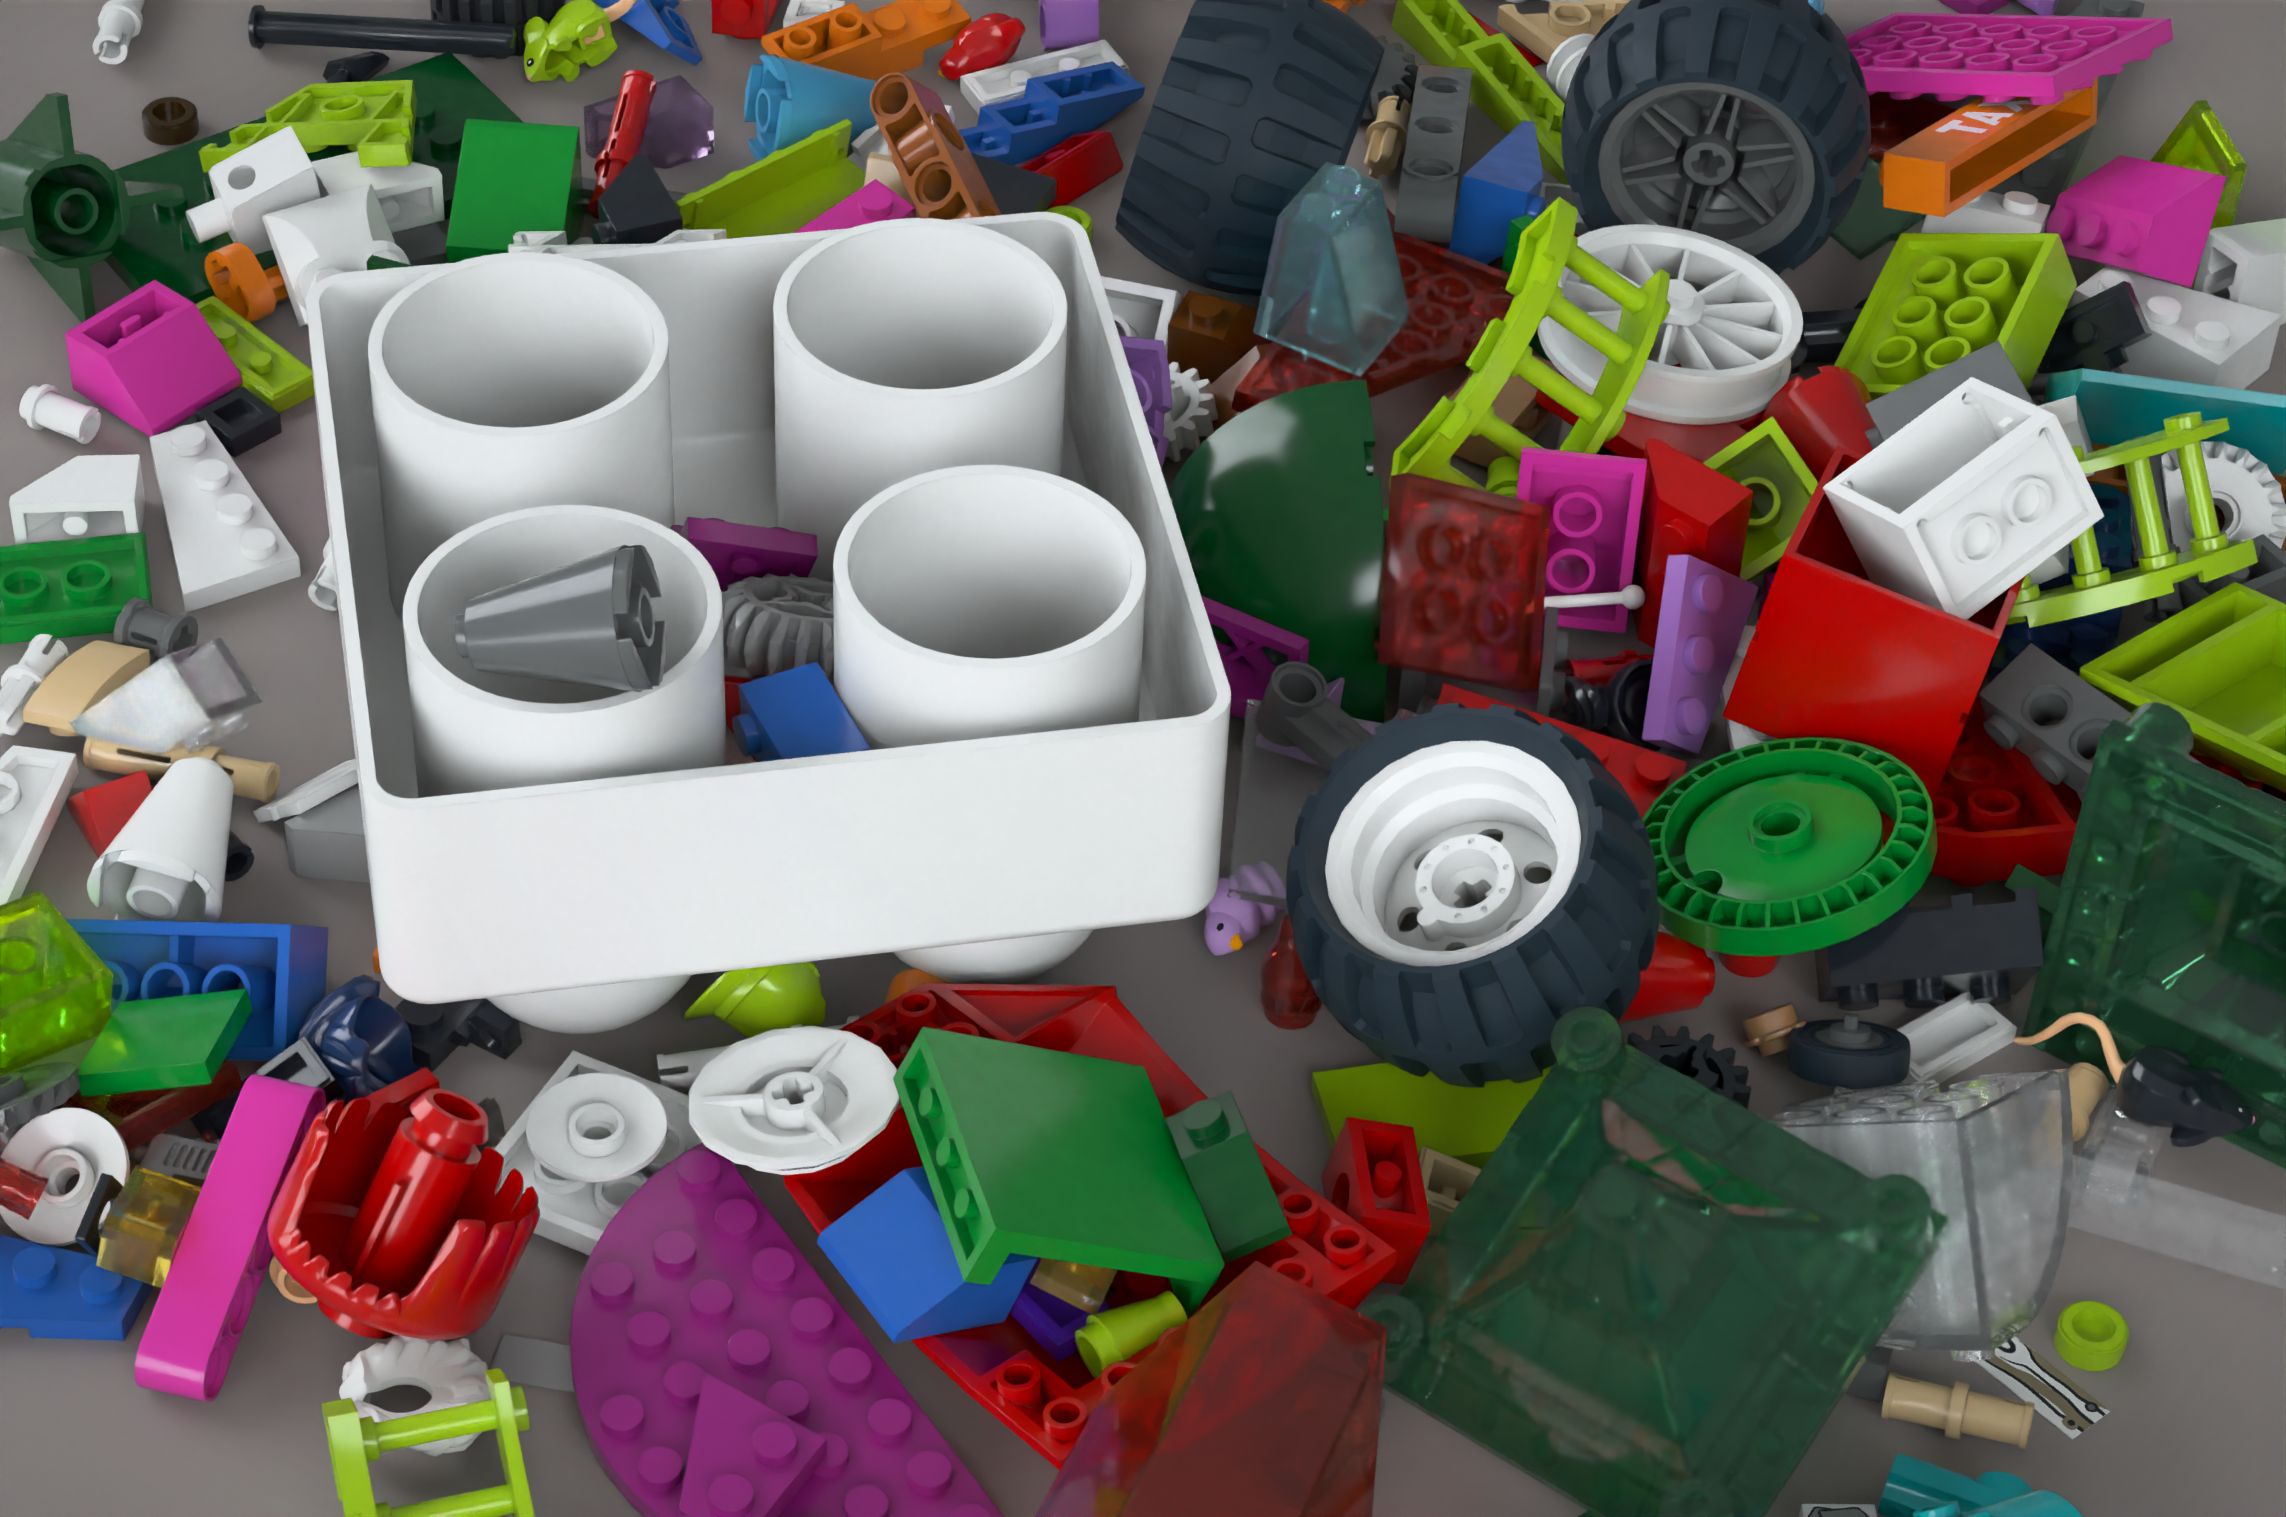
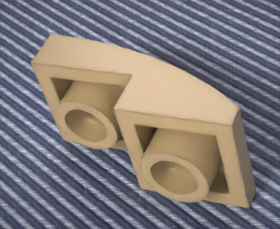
M95 640L83 646L59 664L40 684L23 708V722L47 726L50 733L57 736H78L87 733L89 726L114 715V694L124 691L126 684L150 674L149 650Z

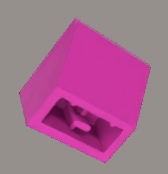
M155 279L65 333L73 390L149 437L166 432L195 414L197 410L211 404L242 384L240 372L196 304Z

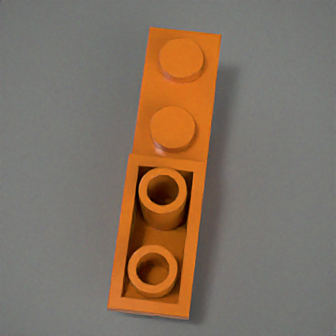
M898 0L863 13L853 2L762 36L761 45L769 55H777L846 74L876 80L891 72L902 73L922 66L924 50L955 39L959 31L971 23V17L956 0Z

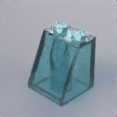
M1327 161L1278 215L1253 333L1361 377L1408 319L1409 308L1381 183L1362 176L1351 167L1335 165Z

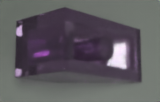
M682 75L657 82L656 92L650 106L649 117L638 155L646 153L655 168L669 169L714 153L713 107ZM619 95L584 106L586 153L591 158H597V155L606 146L610 124Z

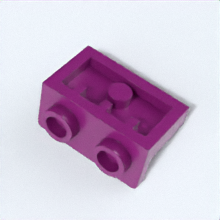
M687 517L684 526L672 525L670 527L671 530L689 541L705 557L718 579L721 592L727 591L728 585L742 581L750 576L763 578L767 574H772L780 577L788 576L792 573L797 577L808 578L818 557L817 535L794 532L786 528H765L730 523L717 518L701 519Z

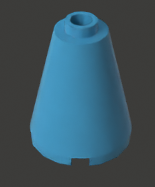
M765 54L759 56L763 64H753L749 71L745 89L744 116L745 122H755L757 139H747L755 162L767 158L776 150H783L810 137L817 130L826 129L845 119L853 123L849 149L852 148L851 143L866 129H870L877 124L869 103L870 93L877 81L777 55Z

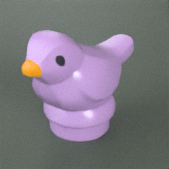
M1258 865L1251 870L1243 868L1236 873L1233 879H1218L1216 893L1211 902L1205 907L1207 920L1204 925V939L1207 948L1213 955H1225L1240 950L1244 944L1260 934L1261 926L1271 924L1275 920L1276 915L1285 911L1286 899L1282 887L1275 875L1266 866Z

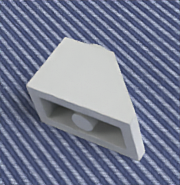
M358 151L311 162L314 166L321 198L372 183L391 233L445 220L442 174L438 168L412 162L409 166L361 167Z
M140 455L76 456L11 495L9 506L15 544L21 545L142 532L146 500Z

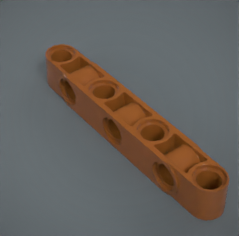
M891 72L882 76L875 83L870 93L869 103L871 111L888 144L889 154L920 218L950 220L1002 215L965 140L953 124L941 98L936 92L899 72Z

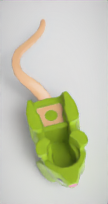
M574 0L560 8L549 24L540 17L530 19L523 31L526 45L524 51L526 78L530 82L553 81L560 75L570 83L578 77L580 73L579 66L584 62L590 67H594L605 61L618 48L612 35L610 23L626 14L637 0H620L607 8H602L591 0Z

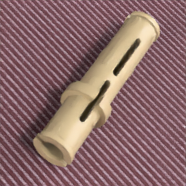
M93 729L87 736L84 744L83 762L84 766L89 770L96 771L98 769L124 775H131L146 770L149 780L160 781L176 761L204 757L218 763L229 775L234 785L233 795L256 799L264 803L273 801L280 782V768L275 762L268 761L266 763L229 756L226 750L221 747L208 745L202 751L158 741L106 733L99 729Z

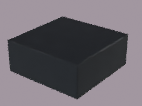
M245 387L196 411L197 422L206 420L224 448L234 458L282 433L280 414Z

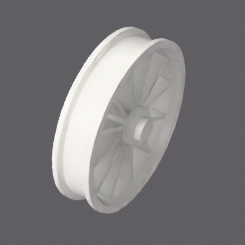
M1618 225L1597 229L1577 237V245L1638 288L1643 286L1661 268L1670 274L1667 301L1671 305L1670 311L1659 327L1645 367L1623 411L1649 419L1677 424L1712 425L1729 423L1748 418L1765 410L1772 397L1787 383L1791 371V357L1798 347L1803 332L1802 311L1796 297L1787 284L1764 263L1724 241L1697 232L1661 225ZM1564 266L1558 282V286L1563 290L1562 296L1617 334L1622 306ZM1550 317L1543 318L1537 329L1540 343L1546 355L1568 380L1592 396L1608 361V357ZM1680 363L1682 367H1675L1671 365H1676Z

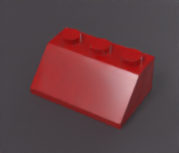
M1652 437L1645 443L1643 459H1647L1632 577V585H1638L1643 589L1645 601L1641 607L1631 610L1638 640L1655 649L1668 555H1691L1740 577L1753 491Z

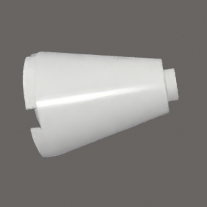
M194 757L181 759L172 764L94 864L87 880V892L90 900L98 910L103 900L108 907L117 913L114 920L218 922L222 911L234 791L231 778L218 763L208 758Z

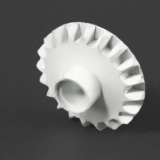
M2200 441L2213 503L2220 507L2225 516V524L2221 532L2227 533L2228 541L2251 539L2264 534L2281 549L2286 537V504L2281 492V484L2275 480L2267 464L2259 461L2247 449L2229 445L2224 441ZM2176 449L2165 453L2161 458L2173 544L2176 547L2179 546L2181 552L2191 549L2189 540L2195 538L2177 452ZM2131 517V540L2134 549H2136Z

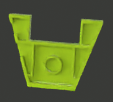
M413 80L309 84L265 110L267 119L265 123L242 124L230 131L231 143L225 147L217 148V144L214 143L203 147L199 151L203 172H209L212 166L289 126L292 127L306 153L323 150L329 145H347L349 150L358 151L361 167L409 166L412 163L417 97Z

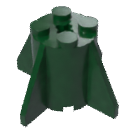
M56 92L46 94L9 137L0 141V246L26 255L79 321L83 323L95 315L89 266L104 261L113 252L108 249L115 244L118 235L124 236L129 225L130 208L184 198L183 187L176 184L123 181L116 171L111 170L100 159L74 150L68 95Z

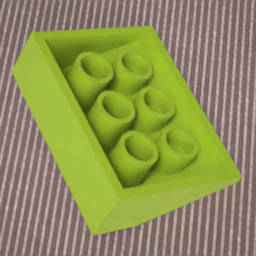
M1901 233L1834 366L1847 368L1859 377L1866 385L1873 401L1999 340L2026 390H2028L2077 287V282L2059 233Z

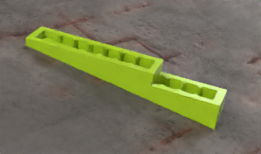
M1397 0L1391 28L1430 64L1473 69L1470 100L1507 134L1514 130L1523 120L1534 122L1541 165L1561 184L1569 185L1564 172L1561 147L1562 120L1565 104L1502 32L1488 36L1458 0Z

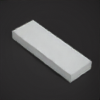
M1104 39L960 76V92L979 115L980 107L1024 98L1027 79L1111 61L1128 74L1129 67Z

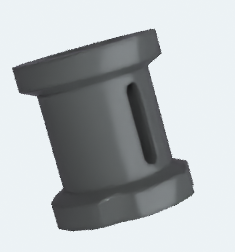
M139 597L132 598L124 605L114 628V643L148 649L150 655L160 658L161 664L173 670L180 669L187 663L192 656L198 639V624L194 617L184 613L174 617L154 610L147 600Z

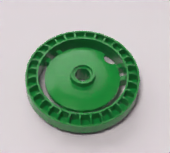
M1818 737L1779 739L1749 745L1722 754L1695 767L1673 782L1652 803L1642 818L1653 848L1658 872L1657 900L1659 923L1675 936L1698 947L1733 955L1777 956L1817 950L1851 939L1879 925L1900 910L1920 890L1932 870L1938 849L1937 827L1932 802L1924 783L1914 771L1891 754L1866 744L1843 739ZM1879 809L1886 813L1895 823L1893 833L1882 850L1884 831Z

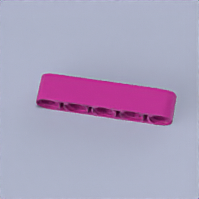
M257 1074L250 1075L245 1081L142 1336L135 1361V1380L139 1387L205 1402L213 1401L218 1395L274 1254L270 1247L267 1233L270 1211L315 1116L326 1109V1097L322 1088Z

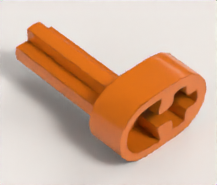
M231 243L210 252L205 258L206 276L216 297L250 323L271 315L275 310L277 302L289 298L279 266L275 265L263 271L256 256L243 243Z

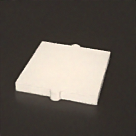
M356 759L345 761L254 810L253 813L258 823L270 820L274 822L284 817L302 814L357 784Z

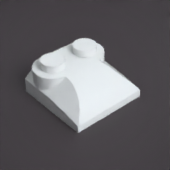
M372 183L262 216L299 327L308 324L306 311L307 294L322 279L339 273L367 270L366 261L371 255L410 264L404 251L395 244Z

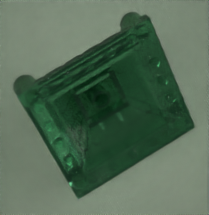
M2158 702L2144 703L2136 708L2124 723L2113 719L2101 732L2043 951L2044 966L2037 974L2021 1037L2037 1034L2068 1013L2082 1012L2091 1014L2106 1024L2112 1034L2120 1058L2125 1064L2140 1049L2148 1045L2168 1047L2186 1055L2190 1059V1068L2197 1071L2209 1067L2218 1068L2224 1073L2221 1083L2232 1088L2243 1105L2255 1117V1122L2251 1126L2218 1137L2286 1169V802L2259 789L2249 788L2239 780L2204 764H2196L2190 761L2187 756L2193 748L2194 735L2188 721L2180 712L2169 705ZM2073 1024L2051 1038L2032 1045L2071 1065L2080 1062L2094 1065L2105 1074L2108 1083L2117 1087V1083L2110 1073L2104 1056L2101 1040L2096 1031L2088 1025Z
M1593 1006L1578 1007L1565 1013L1556 1022L1551 1034V1048L1556 1060L1555 1064L1539 1085L1538 1091L1529 1100L1513 1123L1501 1145L1496 1148L1476 1177L1466 1196L1461 1199L1450 1215L1436 1240L1429 1246L1411 1272L1399 1294L1380 1295L1369 1300L1358 1311L1353 1322V1338L1357 1348L1348 1361L1355 1372L1598 1517H1765L1950 1232V1218L1932 1208L1931 1199L1925 1187L1914 1178L1902 1174L1884 1175L1875 1180L1867 1177L1859 1170L1824 1151L1812 1147L1806 1141L1773 1123L1759 1118L1753 1112L1720 1094L1717 1095L1698 1082L1670 1067L1664 1066L1655 1061L1654 1058L1626 1044L1616 1019L1606 1010Z

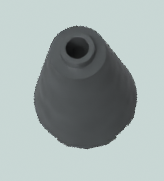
M622 545L472 597L466 604L465 613L458 614L455 619V641L458 652L462 658L469 657L473 667L481 672L635 692L653 689L652 687L660 685L663 678L666 661L665 621L654 622L650 598L662 596L652 558L645 546Z

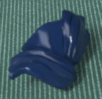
M365 974L354 977L318 1002L309 1011L298 1040L302 1037L307 1039L343 1089L344 1093L336 1098L337 1101L344 1100L343 1108L351 1100L364 1098L421 1070V1067L413 1062L411 1035L405 1019L391 1005L378 998L380 981L373 980V977Z

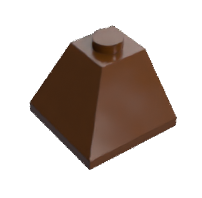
M1188 290L1168 324V364L1178 362L1181 374L1191 368H1195L1198 370L1200 380L1208 379L1211 385L1256 345L1288 342L1291 336L1290 328L1293 321L1213 295Z

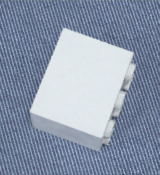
M1970 377L1823 487L1871 583L1965 620L2104 517L2056 414L1973 377ZM1966 393L1965 399L1962 400V396Z

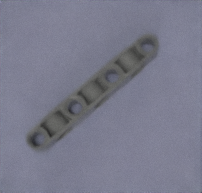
M1419 63L1398 190L1394 238L1451 244L1473 69Z

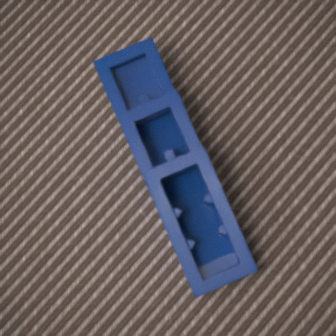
M1113 61L1027 79L1024 98L980 107L977 126L961 129L959 132L971 153L1015 166L1037 157L1073 134L1086 133L1101 125L1142 98L1145 86Z

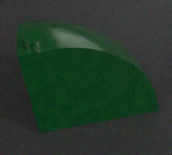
M1366 381L1328 382L1303 387L1270 398L1238 414L1219 427L1187 459L1176 475L1170 487L1169 495L1173 499L1172 505L1201 596L1308 639V664L1323 675L1327 684L1340 677L1344 678L1340 708L1355 721L1364 722L1376 728L1384 724L1387 662L1385 659L1382 660L1383 642L1381 627H1387L1388 616L1380 476H1374L1371 448L1376 443ZM1210 623L1213 635L1218 642L1230 647L1236 646L1223 628ZM1267 646L1261 647L1273 665L1278 666L1288 662V655Z

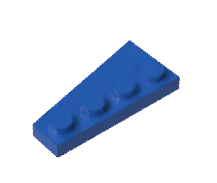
M0 1234V1329L3 1327L28 1328L31 1338L125 1341L153 1290L150 1269L109 1259H100L91 1255Z

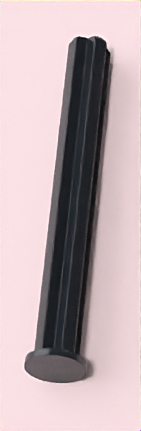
M254 5L252 7L248 21V34L251 46L261 49L265 43L511 56L515 53L517 47V32L514 26L503 23L266 11L262 5Z

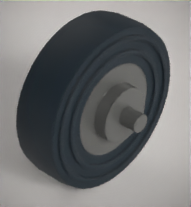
M1845 1013L1844 1019L1806 1022V1025L1792 1029L1788 1038L1787 1064L1792 1073L1805 1080L1839 1087V1093L1852 1094L1853 1088H1881L1904 1081L1910 1065V1041L1907 1036L1895 1029L1875 1023L1858 1021V1014Z

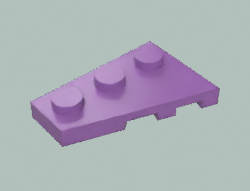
M1668 555L1642 740L1668 751L1682 754H1699L1759 586L1691 555Z

